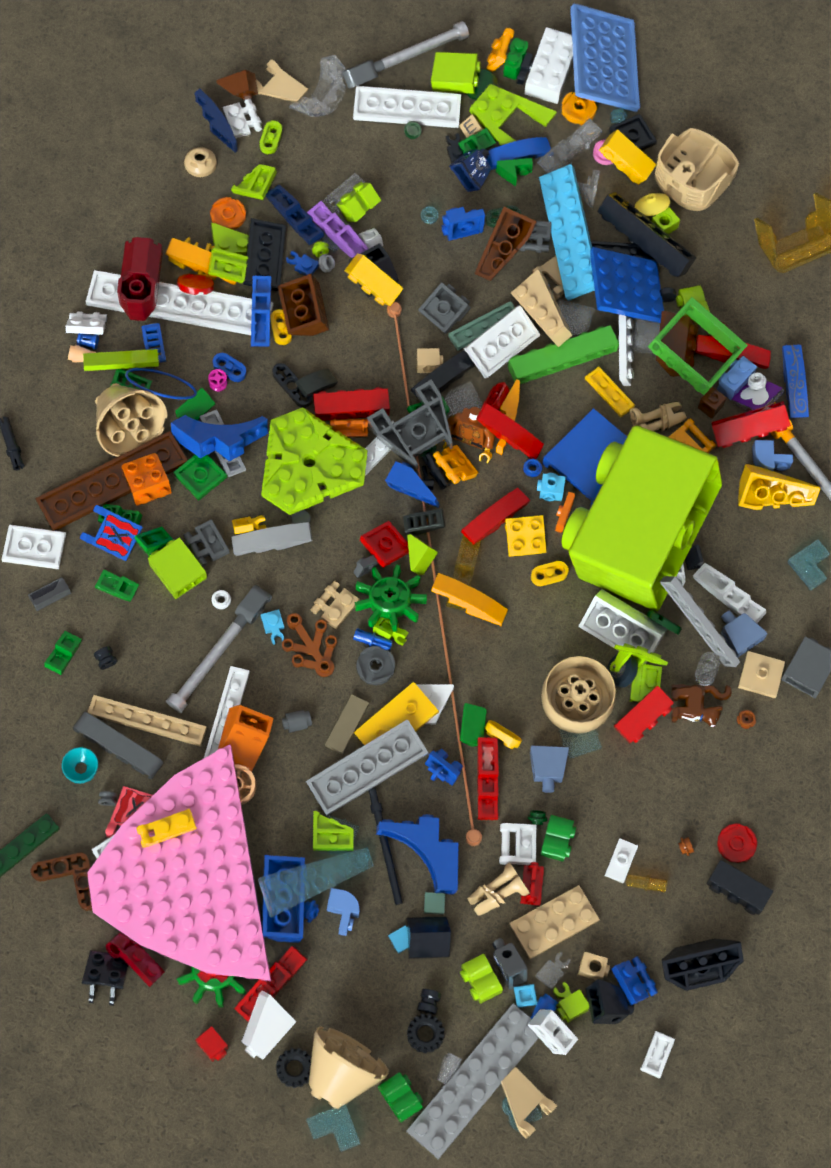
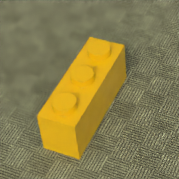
M618 129L607 137L599 149L606 159L613 162L620 171H623L632 182L637 184L645 181L657 165Z
M357 253L344 270L349 274L348 278L352 282L361 284V289L369 295L373 294L375 296L374 300L382 306L384 304L391 306L403 290L399 284L362 254Z

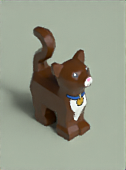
M672 685V701L685 700L684 707L672 708V722L675 723L678 719H685L692 722L704 721L710 727L716 726L719 715H721L722 706L704 708L705 694L710 692L716 699L721 701L727 700L732 694L731 687L727 685L724 693H720L713 685Z

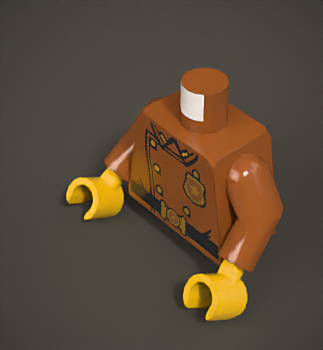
M478 407L464 408L462 413H456L449 417L447 421L451 438L482 450L485 448L479 455V461L481 462L483 455H486L488 463L492 459L490 449L493 448L495 435L476 420L480 409Z

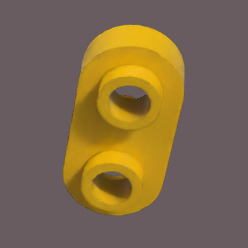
M275 310L271 313L270 317L274 340L279 345H287L291 342L292 335H289L287 332L283 310ZM277 319H282L283 321H282V322H277L276 320H277Z
M562 561L537 566L532 570L531 581L537 586H545L563 581L568 575V566ZM560 570L562 574L557 575L555 571ZM542 575L544 578L540 580L537 576Z
M489 720L485 729L490 737L499 738L510 749L520 746L522 739L518 735L495 721Z

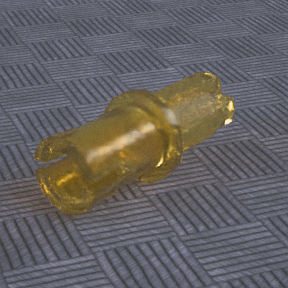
M629 874L626 878V885L645 889L644 891L653 890L665 893L667 880L649 878V875L643 877Z

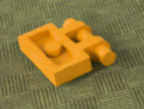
M454 445L451 450L449 447L445 448L442 451V455L439 451L433 454L436 464L443 468L446 472V477L452 480L454 484L459 483L460 478L462 481L475 478L479 473L458 445Z

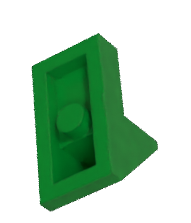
M532 158L497 161L496 173L516 187L517 174L524 176L532 173Z
M162 526L134 537L139 547L148 557L154 551L165 547L169 541L173 540Z

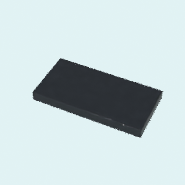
M250 219L246 251L248 259L243 285L253 286V276H271V290L279 291L278 286L281 283L286 225Z

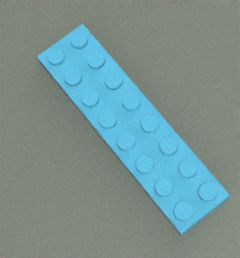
M572 164L539 177L548 221L551 222V235L564 294L568 301L595 290L590 260L592 245Z

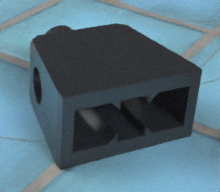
M597 979L586 987L593 1024H618L634 1012V1004L631 1005L627 1002L622 988L601 979Z

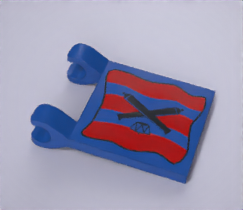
M96 505L93 511L105 517L96 537L83 532L80 539L127 561L136 543L134 537L141 533L143 527Z

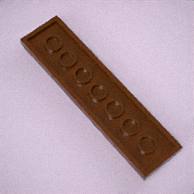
M171 431L35 498L52 530L56 531L94 512L93 509L96 505L103 507L105 504H110L131 493L130 486L122 470L123 464L156 453L167 475L187 462L186 456Z

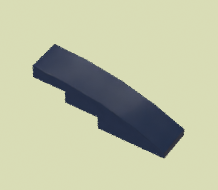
M199 88L195 92V100L202 107L203 117L210 123V132L236 153L238 151L237 141L229 123L212 99Z
M281 185L267 192V199L309 245L324 237L323 231L313 223L312 217L301 208L300 202Z

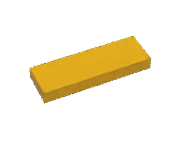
M599 366L585 376V380L620 417L635 407V404Z

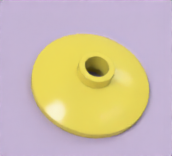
M651 193L639 199L635 204V208L645 216L657 215L669 207L670 198L663 193Z

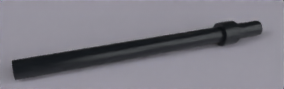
M376 788L368 790L371 800L370 809L371 813L374 814L376 825H378L383 820L382 803H379ZM379 835L395 905L403 904L388 837Z

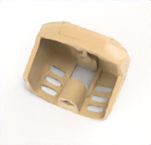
M690 128L679 136L672 133L666 140L658 154L655 180L660 190L680 206L688 210L702 211L708 208L730 186L737 174L739 162L732 151L718 139L701 130Z

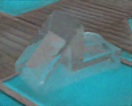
M593 170L592 176H588L587 184L577 182L581 200L592 210L600 174L598 170Z

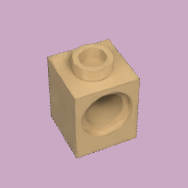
M439 348L417 349V373H431L443 364V355H440Z
M584 952L578 975L594 980H602L609 973L610 965H607L608 958ZM591 963L598 964L600 971H592L589 965Z

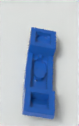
M546 137L529 138L507 143L489 150V156L486 160L491 166V170L496 169L497 161L526 159L534 156L539 158L552 154V150Z

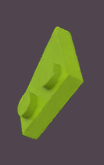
M259 164L251 173L243 177L242 183L237 187L235 185L232 186V193L264 200L277 173L276 168Z
M313 811V851H353V828L341 825L338 821Z

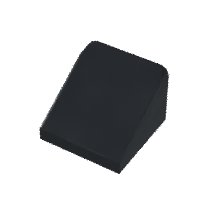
M695 545L690 548L685 558L687 570L699 569L704 560L700 546Z

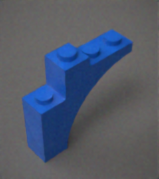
M184 415L171 422V432L176 441L200 459L216 451L231 461L244 454L245 446L268 434V420L261 416L245 423L216 425L200 422Z
M425 814L418 818L416 824L412 821L394 823L393 820L389 819L378 823L376 835L399 840L420 856L431 874L434 893L455 894L457 892L459 843H455L450 839L439 841V818Z

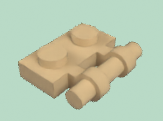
M333 581L331 585L324 589L323 595L314 601V606L310 610L314 614H317L320 609L324 611L321 619L337 630L354 609V602L360 601V599L345 588L339 594L336 590L340 585L338 582ZM330 597L334 598L335 600L330 606L325 604Z

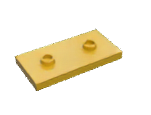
M412 682L359 727L354 734L366 745L407 719L416 732L438 714L439 711L420 688Z

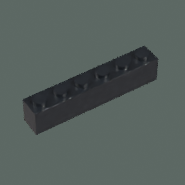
M616 192L608 194L597 211L602 215V219L613 224L617 231L624 233L629 241L640 246L644 253L650 254L656 263L667 268L668 272L675 277L685 275L697 258Z

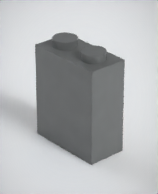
M804 637L781 680L816 698L831 672V648L820 645L813 638Z

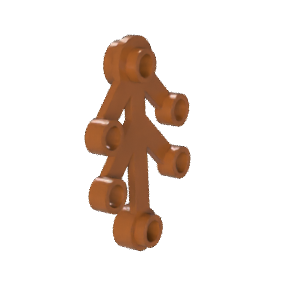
M297 613L290 614L287 617V625L290 629L297 631L305 645L293 643L291 639H285L282 642L283 650L312 655L315 661L303 659L302 655L296 654L292 657L293 666L315 669L316 673L321 677L330 676L334 672V663L331 661L333 649L337 645L336 637L333 635L327 636L325 639L327 647L324 656L322 657L319 652L323 633L327 629V623L324 620H318L315 623L316 633L312 641L302 626V617ZM297 618L298 621L294 623L291 619ZM323 624L325 627L320 629L317 626ZM332 639L335 642L333 644H329L328 640ZM290 643L291 647L287 648L284 645ZM299 658L301 662L295 663L294 660ZM326 664L328 668L322 669L321 666Z

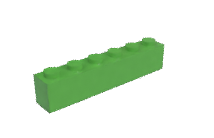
M611 325L601 326L595 329V331L583 332L577 337L569 338L560 347L551 343L544 348L530 350L527 354L515 355L509 359L508 369L514 383L517 379L520 381V384L617 352L619 342Z

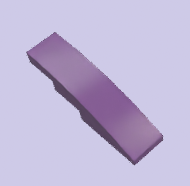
M322 201L307 212L318 227L349 257L353 258L357 253L360 254L369 249L348 224L345 225L335 212L332 214Z

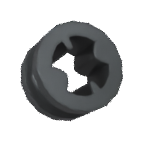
M108 791L99 793L101 799L98 800V803L100 805H116L114 800L117 798L116 793Z

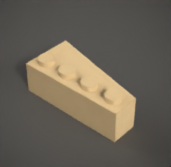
M537 269L514 289L511 294L557 347H560L572 336V333L560 311L561 309L554 298L547 279Z

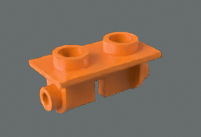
M367 419L330 420V426H332V430L335 432L339 431L347 437H368Z

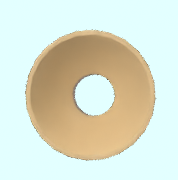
M197 147L186 154L184 165L191 175L205 177L214 172L217 160L215 154L210 149ZM203 154L205 159L198 161L195 159V156Z

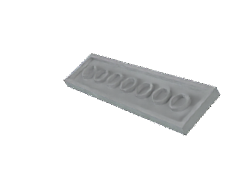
M512 1004L406 1132L439 1159L500 1086L501 1081L538 1040L539 1037L528 1026L532 1019L515 1004Z

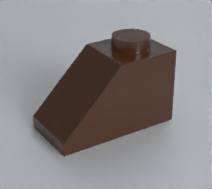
M248 70L216 80L218 85L243 100L251 99L252 96L258 94L255 73Z

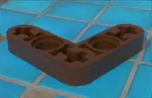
M75 853L40 861L31 867L32 877L39 882L73 874L80 907L85 911L93 910L92 902H90V906L82 903V901H85L84 892L90 890L89 885L81 887L78 884L80 878L88 877L87 873L91 868L87 855ZM78 858H81L83 861L86 860V862L82 864L83 867H79L78 864L72 865L73 870H70V866L67 861L71 860V863L78 862ZM63 862L66 864L63 872L55 871L57 863ZM51 864L53 874L50 875L49 871L43 872L41 877L35 874L39 867L46 870L49 869L47 865Z

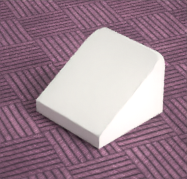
M375 228L358 234L369 249L379 243L383 246L382 237Z

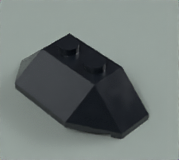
M714 938L676 947L661 961L665 980L688 991L725 982L737 967L744 962L740 941Z

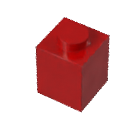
M212 1026L196 1039V1043L212 1062L215 1059L217 1061L221 1060L227 1054L228 1045Z

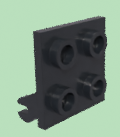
M90 951L82 979V984L90 985L89 1003H94L96 984L111 986L109 1005L114 1006L116 989H123L129 967L121 956L114 958L106 952Z

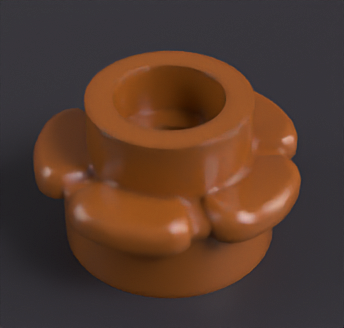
M749 710L741 711L739 716H737V723L744 729L753 727L756 723L754 713Z
M681 837L682 842L678 843L682 854L686 853L687 856H690L689 854L694 852L689 837L684 839Z

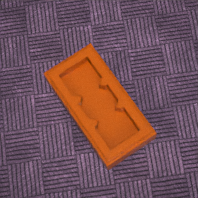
M568 492L564 506H559L556 515L559 516L555 529L557 532L563 533L574 503V493Z

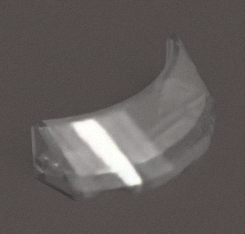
M335 54L320 60V78L309 99L302 97L299 102L291 103L289 108L310 117H321L332 113L338 107L345 94L346 85L344 84L342 71L346 70V68Z

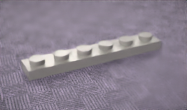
M664 576L659 582L721 663L727 667H736L740 663L736 657V652L729 648L725 638L716 631L715 625L707 619L703 609L697 606L693 596L684 589L681 580L673 576Z

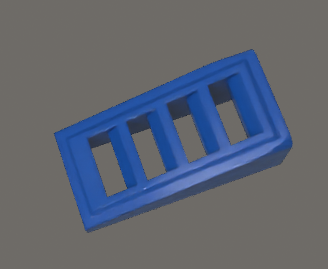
M155 323L141 326L145 350H150L149 347L160 346L153 349H158V353H161V355H158L159 363L166 362L160 324ZM157 338L159 339V340H155V341H149V342L147 341V340H151V339H157Z

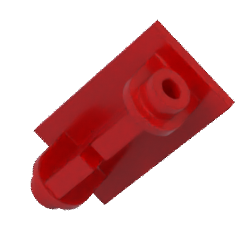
M531 862V865H524L522 882L530 894L526 896L521 895L520 904L536 906L541 904L544 866H539L537 862Z

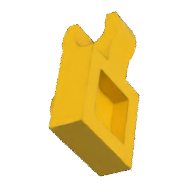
M263 515L252 519L251 517L232 520L235 534L254 531V528L257 530L267 528L266 525H259L260 522L265 521Z

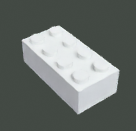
M546 27L526 81L525 95L558 104L573 62L571 34Z

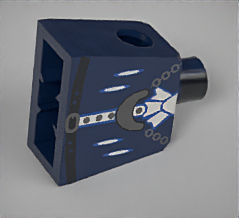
M486 149L466 151L449 166L468 192L480 190L491 170V166L486 160L489 156V152Z

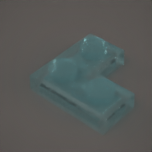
M816 540L788 560V564L812 591L827 580V577L818 568L817 564L827 558L830 553L819 540Z
M346 1104L341 1106L340 1109L333 1108L306 1119L313 1140L334 1133L340 1152L360 1145Z

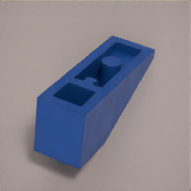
M395 461L385 480L387 485L396 491L439 508L440 504L437 498L412 469V466L406 462L401 464Z

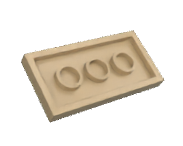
M580 885L514 920L509 925L530 960L599 922L600 919Z

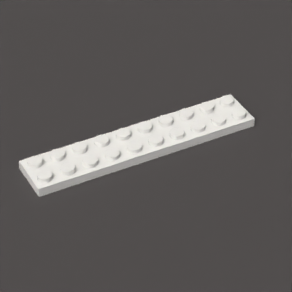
M94 270L86 305L125 312L119 304L117 294L118 280L121 275ZM159 282L157 305L149 317L251 335L252 299L218 292H211L206 295L203 292H199V295H192L182 292L177 285ZM271 302V313L273 309V302Z

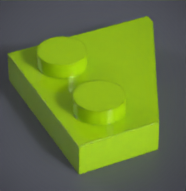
M216 223L211 224L214 248L246 255L248 235Z

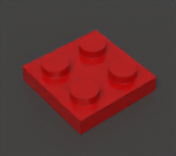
M390 521L363 534L359 539L383 568L409 554L408 542Z

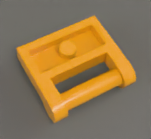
M506 28L503 35L493 41L491 46L493 49L487 58L488 65L486 70L493 72L506 61V52L510 40L514 36L513 29Z
M691 418L669 436L671 439L707 453L717 445L713 440L710 441L696 427L695 422ZM688 429L705 445L703 449L686 433Z

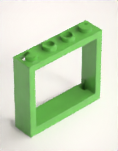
M691 297L655 337L648 348L665 361L667 366L673 368L682 379L688 381L696 391L705 395L748 345ZM685 313L732 353L731 357L709 382L661 341Z

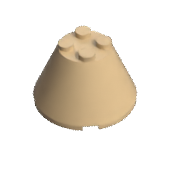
M115 383L104 390L95 400L97 404V440L101 447L113 456L119 457L160 436L165 429L163 425L165 418H167L166 407L157 395L149 391L121 386Z
M318 1027L314 1033L309 1086L312 1088L311 1094L317 1099L324 1098L329 1101L332 1107L340 1109L341 1106L387 1077L389 1071L385 1063L380 1058L376 1061L369 1055L371 1050L338 1030L329 1028L328 1031H324V1027Z

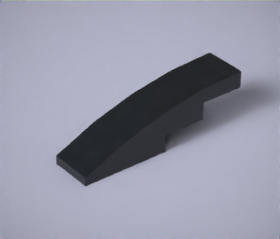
M463 350L411 388V392L416 396L415 389L432 379L439 392L442 393L448 389L451 383L460 379L466 371L476 365L467 352Z

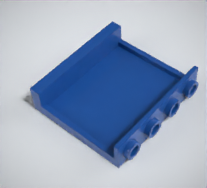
M593 408L544 456L542 464L546 468L551 466L560 475L565 476L567 481L591 500L592 506L602 485L596 482L595 476L599 460L611 442L615 441L624 444L627 436Z

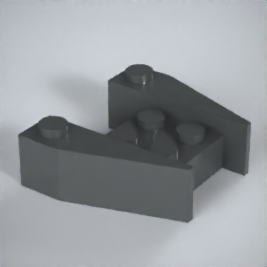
M432 379L415 389L416 396L423 406L395 423L391 422L383 408L367 417L368 424L377 439L415 470L418 469L415 457L441 441L445 440L450 450L453 448L442 396Z

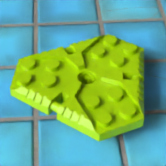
M303 407L274 418L270 422L267 446L268 459L265 461L261 495L287 514L292 515L324 502V497L329 496L331 499L361 487L365 481L368 450L353 442V440L347 438L341 432H335L332 430V426L326 424V422ZM327 436L331 437L329 441L325 439ZM306 464H313L314 466H312V467H307V466H305V465H306ZM324 485L326 489L320 491L319 487Z

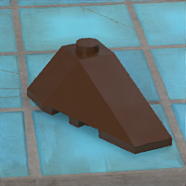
M503 207L474 274L491 281L528 241L537 221Z

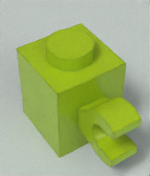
M564 982L562 986L565 992L560 993L557 988H554L553 993L557 998L563 999L557 1004V1012L562 1020L566 1019L569 1023L587 1012L589 1004L580 989L571 994L568 984Z

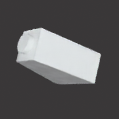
M261 991L258 995L242 1042L247 1046L245 1051L253 1058L258 1056L261 1059L268 1055L296 1023L281 1005L264 991Z

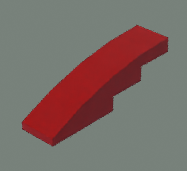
M697 336L695 353L723 363L731 357L732 353L714 337ZM747 344L748 346L736 358L739 360L744 356L757 367L767 369L770 364L771 351Z
M487 403L483 404L476 420L498 439H504L514 449L521 450L530 459H537L544 444L502 412Z
M517 487L477 516L461 530V533L474 545L498 530L500 525L506 522L505 519L512 518L517 511L529 504L530 499Z
M478 738V820H498V738Z
M291 946L281 959L276 961L269 969L271 980L259 979L234 1009L249 1022L259 993L264 991L274 998L308 959L297 948Z

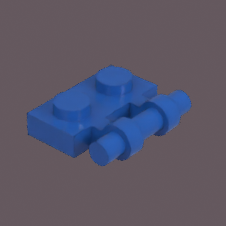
M638 956L631 960L635 967L628 960L611 968L631 1005L648 998L649 995L646 990H648L651 996L658 993L655 988V981L649 977L645 963H642ZM637 974L640 975V977H641V979H642V981H643V984H642V982L640 981V979H639V977H638Z

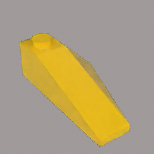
M745 464L739 483L738 506L763 510V506L773 505V508H780L782 504H790L792 507L815 505L821 488L766 468Z

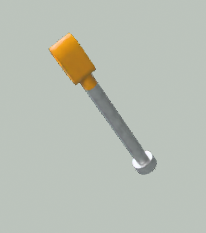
M790 421L791 426L787 427L788 429L785 431L777 432L775 430L770 432L775 439L781 437L831 501V482L792 434V422Z

